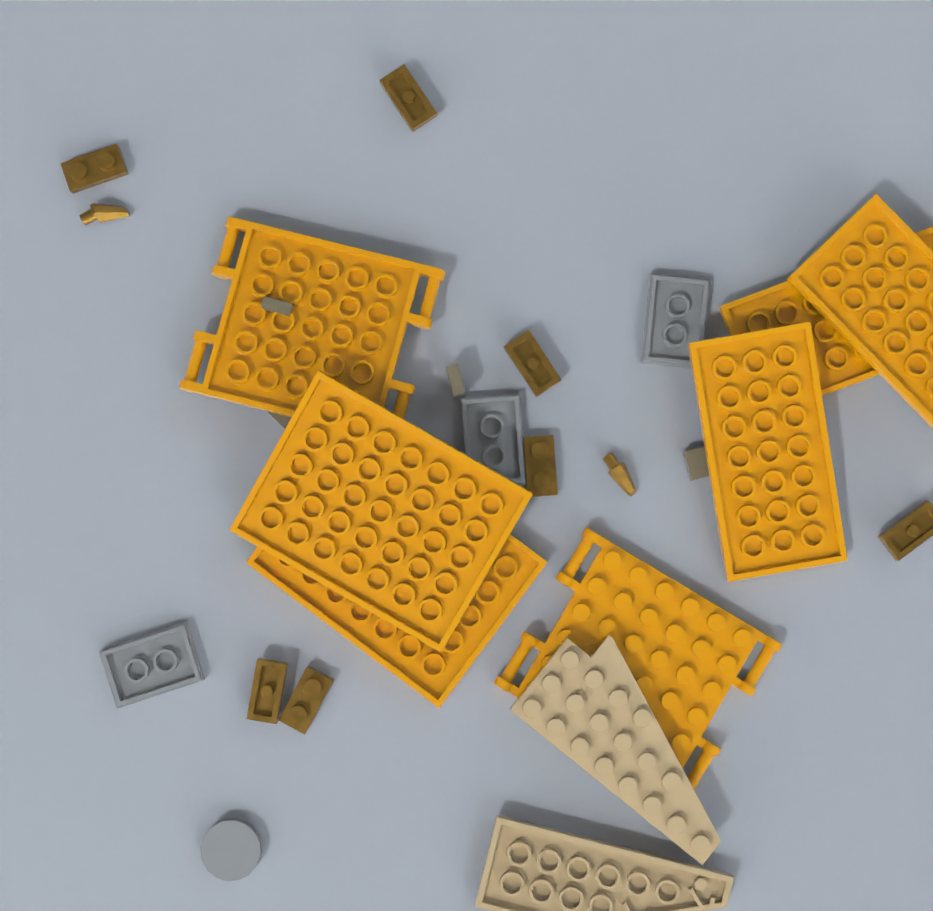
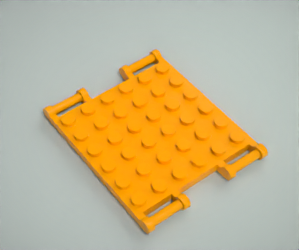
M227 217L225 224L227 228L218 263L213 266L211 274L221 279L232 280L217 334L195 330L193 336L195 341L185 378L181 379L179 389L292 417L314 376L320 370L383 407H386L390 390L398 392L393 413L404 418L409 397L413 396L415 386L393 380L407 324L421 329H431L433 322L430 319L440 281H444L446 272L440 268L247 220ZM243 231L245 236L235 269L229 268L237 236L239 232ZM420 276H424L429 279L420 313L417 315L411 313ZM263 297L292 303L294 305L292 313L288 317L276 312L265 311L261 307ZM206 345H213L203 384L196 383Z
M585 527L581 534L583 536L581 542L563 572L559 571L555 578L574 590L569 602L545 642L526 631L522 633L520 637L522 641L502 675H498L493 683L518 698L566 637L591 656L607 634H609L620 650L682 768L696 745L704 749L687 777L693 789H695L713 757H717L721 751V748L701 736L731 685L752 697L757 690L754 688L773 654L775 651L779 652L782 644ZM593 543L600 546V549L582 580L578 583L573 580V577ZM759 641L764 644V647L745 680L742 681L737 678V675L755 644ZM534 647L539 652L521 683L517 686L512 683V680L529 651Z

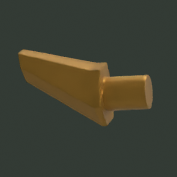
M97 203L90 204L91 209L79 215L85 226L96 220L102 223L131 216L125 207Z
M612 452L603 457V461L610 469L608 474L628 496H633L636 493V489L624 462L619 463Z

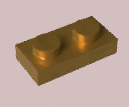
M405 64L379 80L381 86L412 132L437 117V112Z
M117 144L60 163L68 188L73 194L129 174L120 147Z
M529 330L503 347L536 397L562 381Z
M554 436L523 437L527 490L533 492L532 497L558 495Z
M924 501L877 536L895 561H900L933 536V505L930 501Z
M264 658L257 659L246 719L272 724L278 723L288 668L287 662Z
M307 666L278 721L305 735L334 679Z

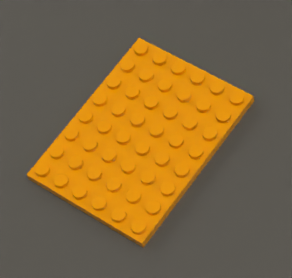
M318 370L229 530L430 647L442 652L531 499L533 492Z
M510 534L442 652H439L259 547L255 549L246 561L249 566L438 708L441 707L548 563Z

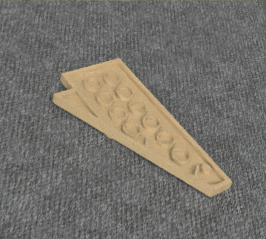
M607 634L590 656L566 637L510 707V710L703 865L720 844L721 839L614 639Z
M497 815L475 900V907L489 911H707L727 907L734 877L729 873Z

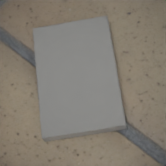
M661 274L649 275L641 363L692 368L688 343L705 339L710 279Z
M520 394L460 398L464 453L513 482L526 484Z
M187 622L99 651L117 709L205 680Z

